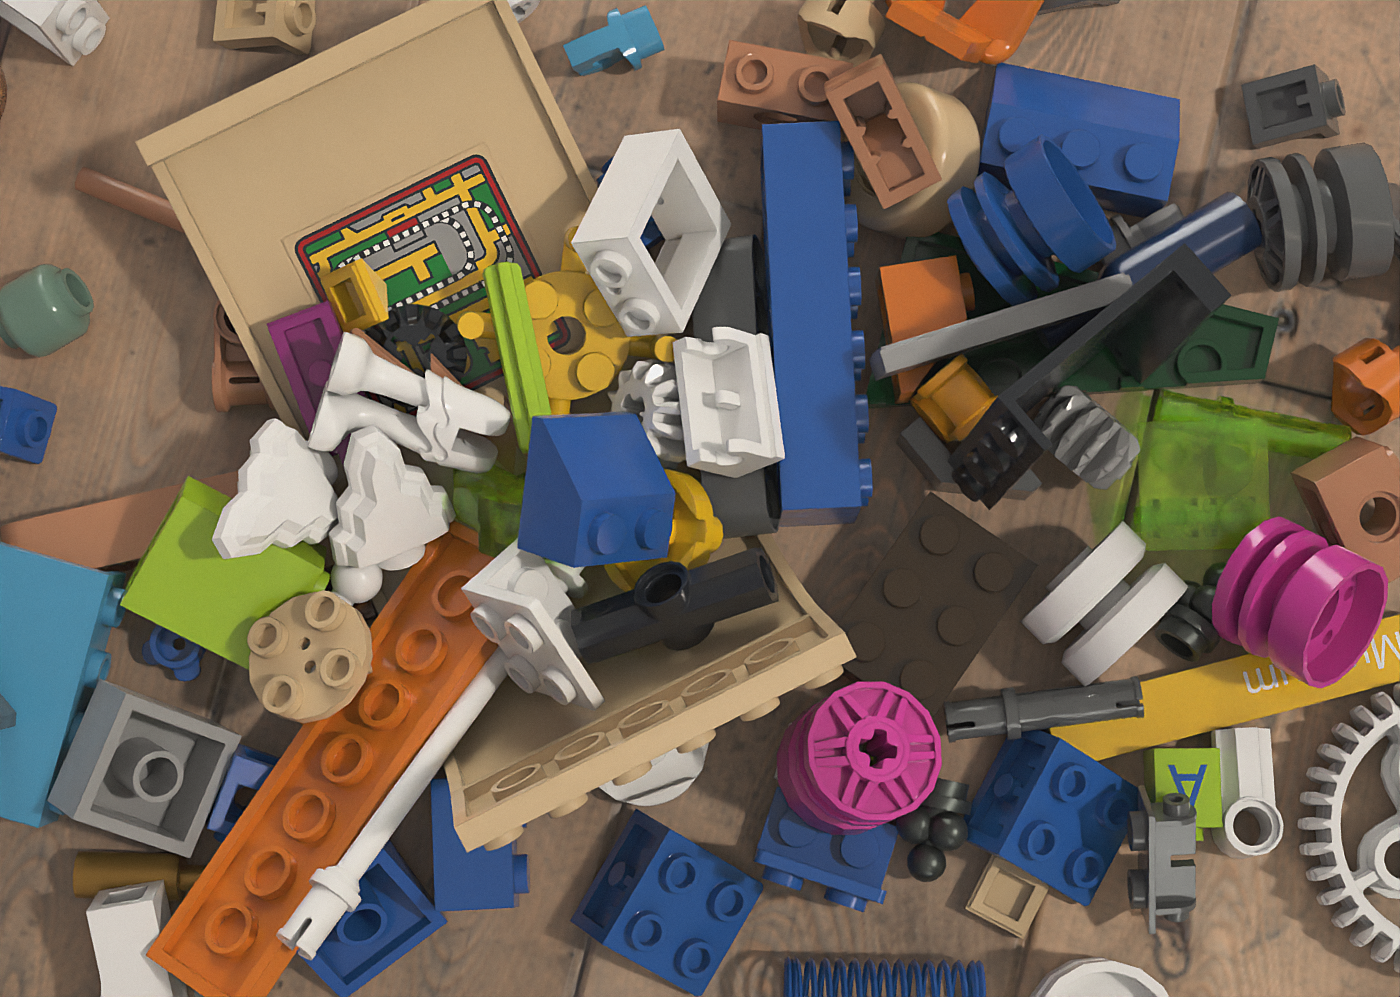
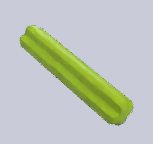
M500 262L485 268L483 279L518 446L522 453H528L532 417L552 415L521 267L518 263Z

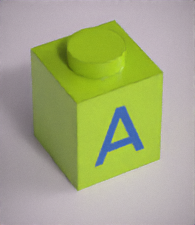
M1154 748L1143 751L1144 786L1150 803L1163 802V797L1170 793L1187 795L1190 798V805L1194 806L1197 810L1196 841H1204V828L1223 827L1220 748Z

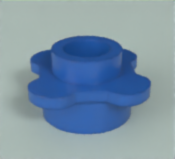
M157 624L151 633L150 640L143 644L142 656L148 664L153 666L162 664L173 670L178 680L188 682L200 675V661L207 649ZM178 638H183L186 642L182 650H177L174 646Z

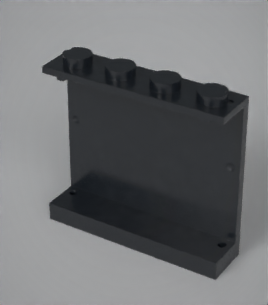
M1186 243L1175 250L996 398L947 461L954 469L951 473L954 482L967 498L973 502L981 500L988 510H991L1053 445L1026 413L1106 346L1137 382L1142 384L1232 296Z

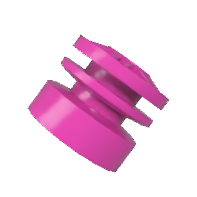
M1278 516L1263 521L1248 533L1230 556L1218 580L1213 598L1212 624L1220 637L1231 643L1243 646L1247 652L1263 658L1270 657L1276 668L1309 686L1321 689L1340 680L1355 666L1369 647L1381 623L1387 603L1388 578L1382 566L1338 545L1329 547L1326 538Z
M856 682L833 692L819 703L804 710L785 730L777 752L778 783L788 806L807 825L831 835H858L916 810L934 790L942 766L941 738L929 711L912 694L886 682ZM865 742L867 743V753L877 758V763L869 766V755L859 752V745Z

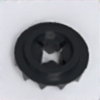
M420 304L399 306L388 311L389 319L372 326L368 332L370 338L400 362L404 356L397 349L398 345L392 340L393 336H396L401 342L405 340L414 346L421 339L425 341L430 334H433L436 338L430 343L429 346L431 348L427 352L426 358L431 363L432 353L459 382L461 381L467 362L466 344L454 321L440 310ZM415 367L411 370L416 375L425 378V373L421 369ZM380 395L404 408L415 407L410 404L395 400L393 398Z

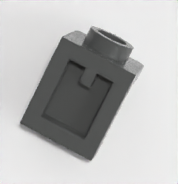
M1315 64L1241 85L1252 143L1258 149L1317 133L1323 134L1326 138L1340 135L1337 117L1344 116L1346 113L1340 84L1337 79L1329 80L1328 76Z

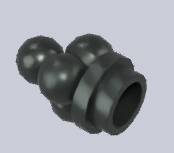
M1226 562L1212 564L1205 571L1202 580L1203 586L1195 581L1183 580L1188 585L1187 590L1159 619L1160 625L1155 630V636L1165 648L1182 659L1191 662L1198 661L1203 653H1211L1220 642V638H1222L1218 635L1212 624V602L1218 580L1227 564Z
M937 778L934 790L916 810L896 818V829L902 839L911 844H918L911 849L907 857L908 870L916 880L932 882L938 879L946 868V857L943 851L957 850L964 844L968 836L967 825L964 818L957 813L970 815L973 802L966 801L969 790L968 784Z

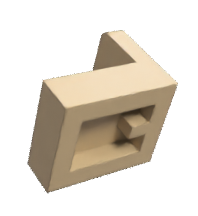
M217 0L213 42L227 49L279 45L296 55L309 54L312 31L316 23L315 0Z

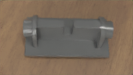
M1141 785L1138 786V811L1127 812L1129 847L1131 851H1138V869H1128L1127 889L1131 909H1141L1148 933L1156 934V915H1163L1166 920L1172 922H1182L1189 918V912L1196 907V865L1194 860H1171V856L1196 854L1197 810L1194 806L1190 805V798L1182 793H1170L1163 797V802L1150 803L1145 786Z

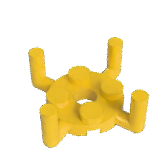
M573 226L565 233L560 271L546 273L525 285L552 415L570 414L571 400L585 398L607 388L623 368L627 356L653 358L663 362L674 361L672 343L677 341L674 337L665 334L627 337L592 277L586 274V267L571 244L579 226ZM465 311L459 315L457 329L463 337L467 339L484 338L496 340L491 313ZM563 316L577 319L584 330V340L581 346L569 354H561L554 351L547 339V332L551 323Z

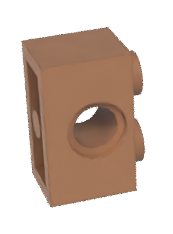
M729 40L717 98V122L762 130V124L839 121L825 94L824 83L852 69L854 63Z
M1355 436L1290 472L1318 534L1326 538L1329 547L1338 545L1382 566L1388 578V583L1400 577V461L1389 447ZM1373 498L1375 503L1374 513L1367 523L1361 525L1359 519L1360 511L1363 505Z

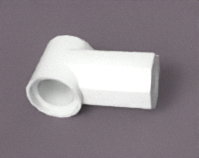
M1249 727L1211 731V747L1220 748L1223 823L1221 828H1211L1214 843L1221 852L1231 858L1245 859L1266 854L1278 845L1282 838L1284 826L1281 814L1275 805L1270 729ZM1239 811L1251 813L1259 822L1261 829L1260 837L1253 846L1239 841L1234 833L1233 822Z

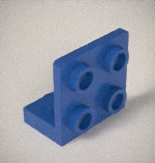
M1038 729L1021 732V739L1008 740L1006 737L972 801L970 815L965 814L964 816L968 830V836L965 841L1010 862L1083 906H1088L1127 834V812L1138 811V787L1059 737Z
M776 787L753 861L765 865L761 877L763 879L801 891L804 879H808L827 886L824 899L865 912L868 900L880 904L884 902L887 891L882 890L881 887L897 840L898 831L896 826L884 823L858 835L828 834L807 825L788 806L781 788Z
M635 809L570 921L602 945L699 997L704 993L762 893L763 884L647 814Z

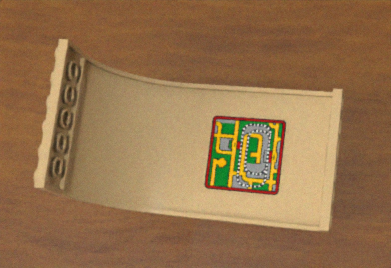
M429 0L135 142L147 166L152 167L281 421L285 426L297 430L305 441H309L310 434L273 343L267 323L329 301L321 284L320 277L362 258L387 284L388 311L409 304L426 305L445 313L457 325L459 315L465 311L491 313L483 279L485 268L500 262L518 263L521 267L524 286L541 275L560 271L565 233L573 226H580L598 190L507 0ZM560 317L549 326L547 332L548 343L558 353H572L581 346L584 340L583 327L573 317ZM371 327L364 329L362 331L368 335V332L370 331ZM430 334L425 341L421 339L414 346L405 340L401 342L396 336L392 337V340L398 345L397 349L404 356L401 363L410 370L417 367L424 373L427 369L431 371V363L426 358V355L431 348L429 346L430 343L436 338L433 334ZM463 337L467 350V362L460 383L465 388L488 396L504 406V395L508 398L497 341L484 338L467 339ZM627 356L621 371L632 370L637 361H647L653 358ZM619 374L607 388L591 396L571 400L570 414L611 412L612 402L608 392L619 389ZM365 391L368 399L417 417V407L404 408L379 394ZM395 443L401 451L404 464L421 467L430 485H440L445 489L456 514L454 521L506 547L518 538L528 458L517 446L513 477L497 459L489 471L473 473L439 466L437 462L425 461L419 453ZM338 454L333 456L338 468V477L331 486L339 499L349 484ZM687 460L679 462L676 469H670L687 473L701 484V470L688 467ZM771 534L722 539L720 547L714 553H711L708 563L754 547H761L770 562L771 570L777 583L779 601L714 623L710 634L702 642L689 649L671 650L660 641L597 663L587 664L581 656L578 660L605 700L595 711L572 703L562 705L551 696L537 691L527 693L507 674L443 763L449 783L454 828L467 853L482 845L486 851L501 848L517 839L524 832L523 824L545 813H548L550 818H558L569 814L586 803L588 800L587 792L611 780L615 786L630 783L651 770V760L675 748L680 754L696 750L714 739L716 736L715 728L738 716H740L742 721H751L762 717L780 704L778 696L802 684L805 689L818 688L833 681L843 673L842 664L856 658L845 632L813 601L789 566ZM604 565L586 566L579 575L588 584V591L582 598L569 596L568 598L575 609L624 593L625 591L620 589L611 580ZM412 566L401 570H385L381 568L383 574L382 585L379 592L372 598L379 614Z

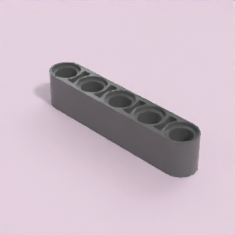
M751 234L725 238L693 309L694 338L705 342H714L712 328L730 327L753 335L762 333L769 336L765 264L757 235ZM777 462L738 478L701 470V486L710 499L713 516L717 517L723 526L722 539L778 532L780 518Z

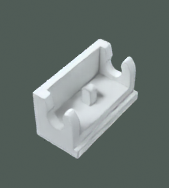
M730 327L712 328L714 342L684 337L672 343L686 460L688 467L738 478L785 459L769 336L762 333L753 335Z

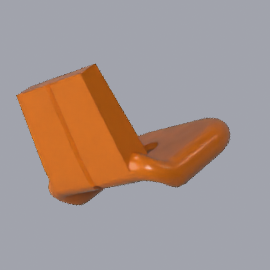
M885 0L889 8L885 17L919 37H925L926 41L962 61L997 65L1008 60L1016 52L1044 0H977L959 20L943 11L946 0Z

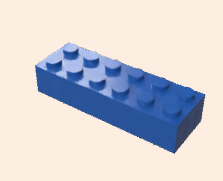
M839 121L762 124L760 179L768 327L785 459L777 462L779 527L854 524L861 507H868L869 498H872L873 494L871 459H859L858 444L865 443V433L869 432L867 394L855 395V381H861V369H865L863 330L852 331L851 319L858 318V306H861L862 300L860 267H848V258H854V243L858 242L856 204H844V197L851 195V180H854V150L849 141L841 142Z

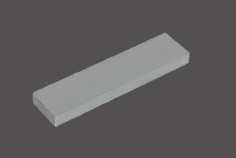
M1123 272L883 346L871 354L872 357L869 358L875 380L1103 311L1132 287L1133 284L1130 275H1125Z

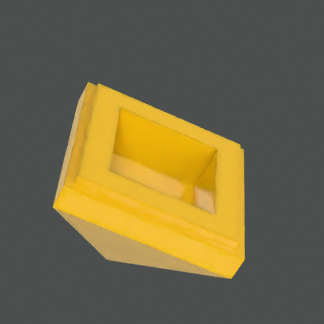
M362 258L320 277L321 284L331 302L343 333L344 331L350 333L354 328L364 330L389 319L387 284Z

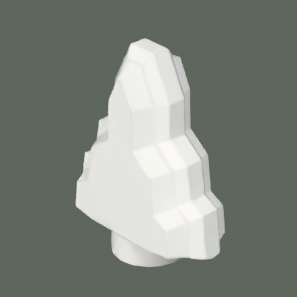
M276 418L267 420L250 439V457L238 471V494L223 508L212 537V541L223 559L260 554L271 544L283 549L293 547L302 540L309 545L316 544L329 536V532L339 523L336 506L338 497L331 486L338 477V468L333 457L328 451H319L307 447L308 441H305L297 430L285 426L280 420Z
M370 425L351 433L344 461V469L349 486L336 501L339 523L329 532L333 560L337 566L349 565L358 569L378 564L380 568L385 570L409 568L424 556L426 550L424 544L449 531V525L456 517L447 492L440 485H430L421 467L404 464L398 446L376 426Z

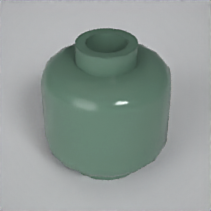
M52 264L35 266L0 289V337L9 347L13 349L20 347L26 353L40 358L51 355L87 332L90 325V312L94 308L91 293L83 280L69 268L60 269Z

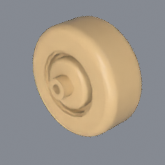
M913 82L897 83V86L942 180L883 209L854 152V180H851V195L844 197V204H856L857 219L861 225L871 230L905 240L906 237L931 236L952 221L947 199L952 193L963 186L973 189L980 164L979 133L975 120L967 107L960 100L949 94ZM845 135L844 141H849Z

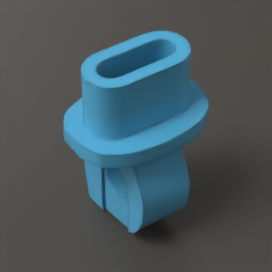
M646 5L622 15L617 8L612 9L607 14L608 26L563 45L572 68L580 76L597 73L625 58L630 62L633 70L636 71L642 68L640 60L665 50Z

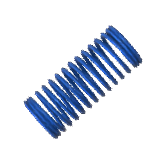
M788 956L784 962L783 997H808L810 980L811 996L823 997L824 978L826 981V996L837 997L839 975L842 997H852L854 972L857 997H867L869 972L872 997H881L884 973L887 997H896L898 973H900L902 997H911L913 971L915 974L917 997H925L928 970L932 997H940L943 970L947 997L955 996L958 970L962 997H986V980L984 966L980 960L976 963L972 960L965 972L964 965L958 959L953 964L950 972V967L944 959L938 964L937 971H935L933 962L928 959L923 964L921 972L918 962L913 959L908 965L906 974L905 965L899 958L894 963L891 975L889 962L884 958L879 963L876 975L875 964L871 958L864 963L863 974H861L859 961L854 958L849 964L847 976L845 963L841 957L835 962L832 979L830 962L824 957L820 962L817 982L815 961L810 956L805 963L802 985L800 961L796 956L792 959Z

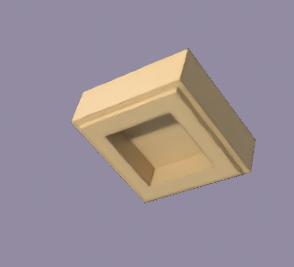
M990 853L963 908L1024 939L1050 886L1010 862Z

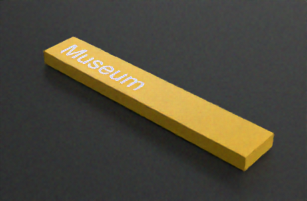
M1400 614L1382 619L1369 647L1355 666L1336 683L1320 689L1309 686L1276 668L1270 657L1263 658L1250 653L1140 682L1143 699L1139 700V702L1144 705V718L1132 717L1048 728L1047 733L1063 739L1095 761L1399 682Z

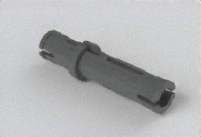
M1132 676L1130 679L1091 683L1087 686L1076 685L1015 693L1014 687L1000 689L999 696L953 702L949 700L943 703L949 743L956 742V740L1006 734L1008 740L1021 739V732L1132 717L1144 718V705L1139 702V700L1143 699L1138 676Z

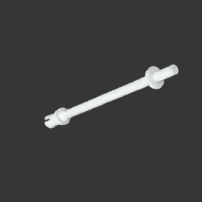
M542 557L567 596L582 598L589 589L588 584L579 575L584 567L573 568ZM500 646L453 704L339 863L335 866H329L325 870L318 868L309 880L312 886L311 890L284 927L280 928L276 934L277 938L288 948L293 950L297 946L300 948L298 954L312 961L317 954L316 951L344 912H353L362 899L358 895L360 891V878L508 673L504 664L508 661V658Z

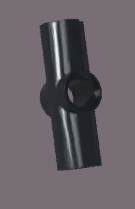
M754 547L691 570H687L680 562H663L643 573L635 583L633 590L572 610L571 628L577 641L578 650L587 664L597 663L660 641L668 649L676 651L685 650L702 642L710 634L714 623L778 602L777 583L774 579L770 562L761 547Z

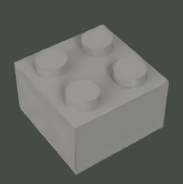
M99 679L47 801L73 820L190 858L242 736L209 718Z

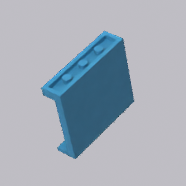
M0 542V693L17 714L14 727L0 730V817L40 828L57 821L60 814L65 815V813L47 800L91 700L94 689L99 679H107L112 657L111 653L105 652L111 628H117L120 625L126 612V608L120 606L125 591L122 588L126 573L101 571Z

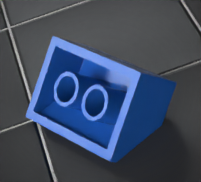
M1006 63L996 65L980 140V164L977 177L984 172L989 173L997 178L1007 189L1011 190L1012 188L1004 166L1006 157L1043 134L1049 137L1073 163L1091 189L1102 210L1146 218L1165 206L1168 202L1180 141V99Z

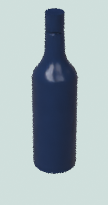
M1226 192L1106 263L1100 270L1097 280L1124 272L1125 275H1130L1134 285L1184 243L1214 274L1258 248L1262 242L1261 230L1248 205L1235 193ZM1101 311L1036 331L1041 343L1047 349H1050L1069 338L1070 335L1075 334Z

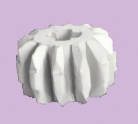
M653 359L637 361L632 370L620 371L618 377L619 389L608 392L612 402L611 412H630L636 414L664 469H676L679 462L686 460L675 364Z

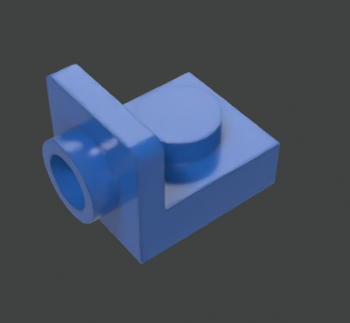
M0 386V453L26 462L40 464L43 461L57 412L56 404L17 389Z

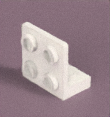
M517 538L461 588L474 607L470 614L471 619L486 638L494 643H498L508 658V661L504 664L505 669L511 679L527 693L537 691L546 694L562 705L572 703L595 711L605 700L578 660L582 655L578 650L577 641L571 628V611L575 607L541 556L518 549Z

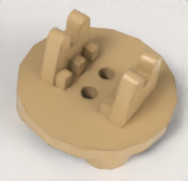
M323 590L291 598L271 612L269 617H262L257 620L248 633L247 643L251 650L249 655L250 683L259 702L271 713L282 719L309 723L329 718L352 701L365 683L367 674L373 671L371 666L373 658L371 631L361 612L330 591ZM310 642L309 647L305 650V645ZM316 665V669L311 673V668Z

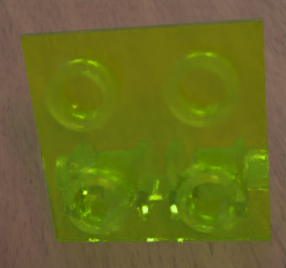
M1267 419L1137 422V439L1141 450L1138 454L1139 507H1134L1133 522L1135 532H1140V538L1146 543L1145 551L1236 549L1248 533L1263 521L1270 519Z

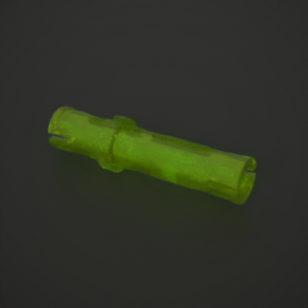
M1162 389L1161 394L1158 396L1153 418L1154 429L1181 432L1207 438L1209 445H1225L1227 442L1315 459L1352 439V429L1350 426L1327 424L1306 418L1247 408L1246 406L1234 404V399L1218 396L1216 400L1202 399Z

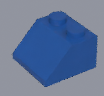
M605 412L532 417L517 542L518 549L573 568L667 558L676 493L636 414L630 412Z
M390 840L386 842L359 880L360 891L358 895L362 900L353 912H344L316 951L317 954L312 961L300 956L339 997L350 996L448 922L442 912H435L434 900Z

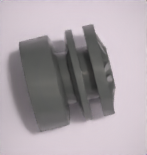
M1356 143L1322 149L1316 156L1313 169L1306 157L1299 153L1288 154L1282 163L1274 157L1256 159L1251 165L1248 178L1247 205L1254 214L1262 234L1261 245L1254 250L1260 273L1269 289L1274 292L1291 290L1297 285L1298 281L1305 287L1317 286L1323 280L1326 266L1333 278L1341 282L1381 276L1389 270L1394 252L1393 204L1384 168L1379 156L1371 145Z

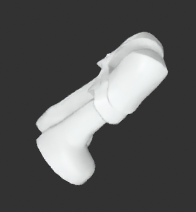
M344 331L332 363L329 379L326 381L307 447L319 451H333L349 433L374 425L394 443L419 453L425 461L437 462L439 466L451 467L462 471L481 473L487 472L493 467L498 450L491 441L476 433L488 436L504 434L509 425L511 413L496 400L462 387L446 376L442 378L429 369L425 371V378L394 365L375 355L363 338ZM368 391L418 407L417 417L357 394V392Z

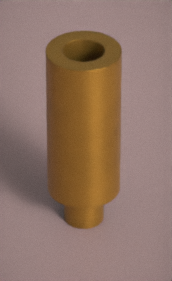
M79 851L73 868V891L76 898L94 899L100 890L164 880L168 901H182L185 891H190L207 865H187L186 857L175 853Z

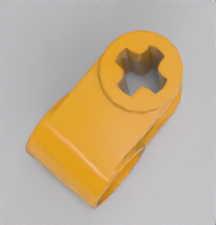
M962 353L917 390L918 393L910 399V403L916 412L945 443L956 439L961 441L967 437L998 397V395L994 396L981 377L967 364L968 360Z

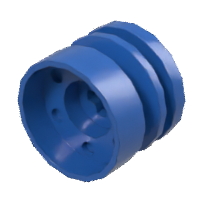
M1043 134L1006 157L1004 166L1012 188L1011 190L1007 189L993 175L984 172L976 177L974 181L976 193L972 189L963 186L952 193L947 199L951 219L971 261L1001 297L1012 306L1036 300L1038 296L1036 286L1046 292H1051L1058 287L1059 277L1052 258L1053 255L1070 270L1080 273L1115 251L1117 245L1113 230L1091 189L1065 153L1049 137Z

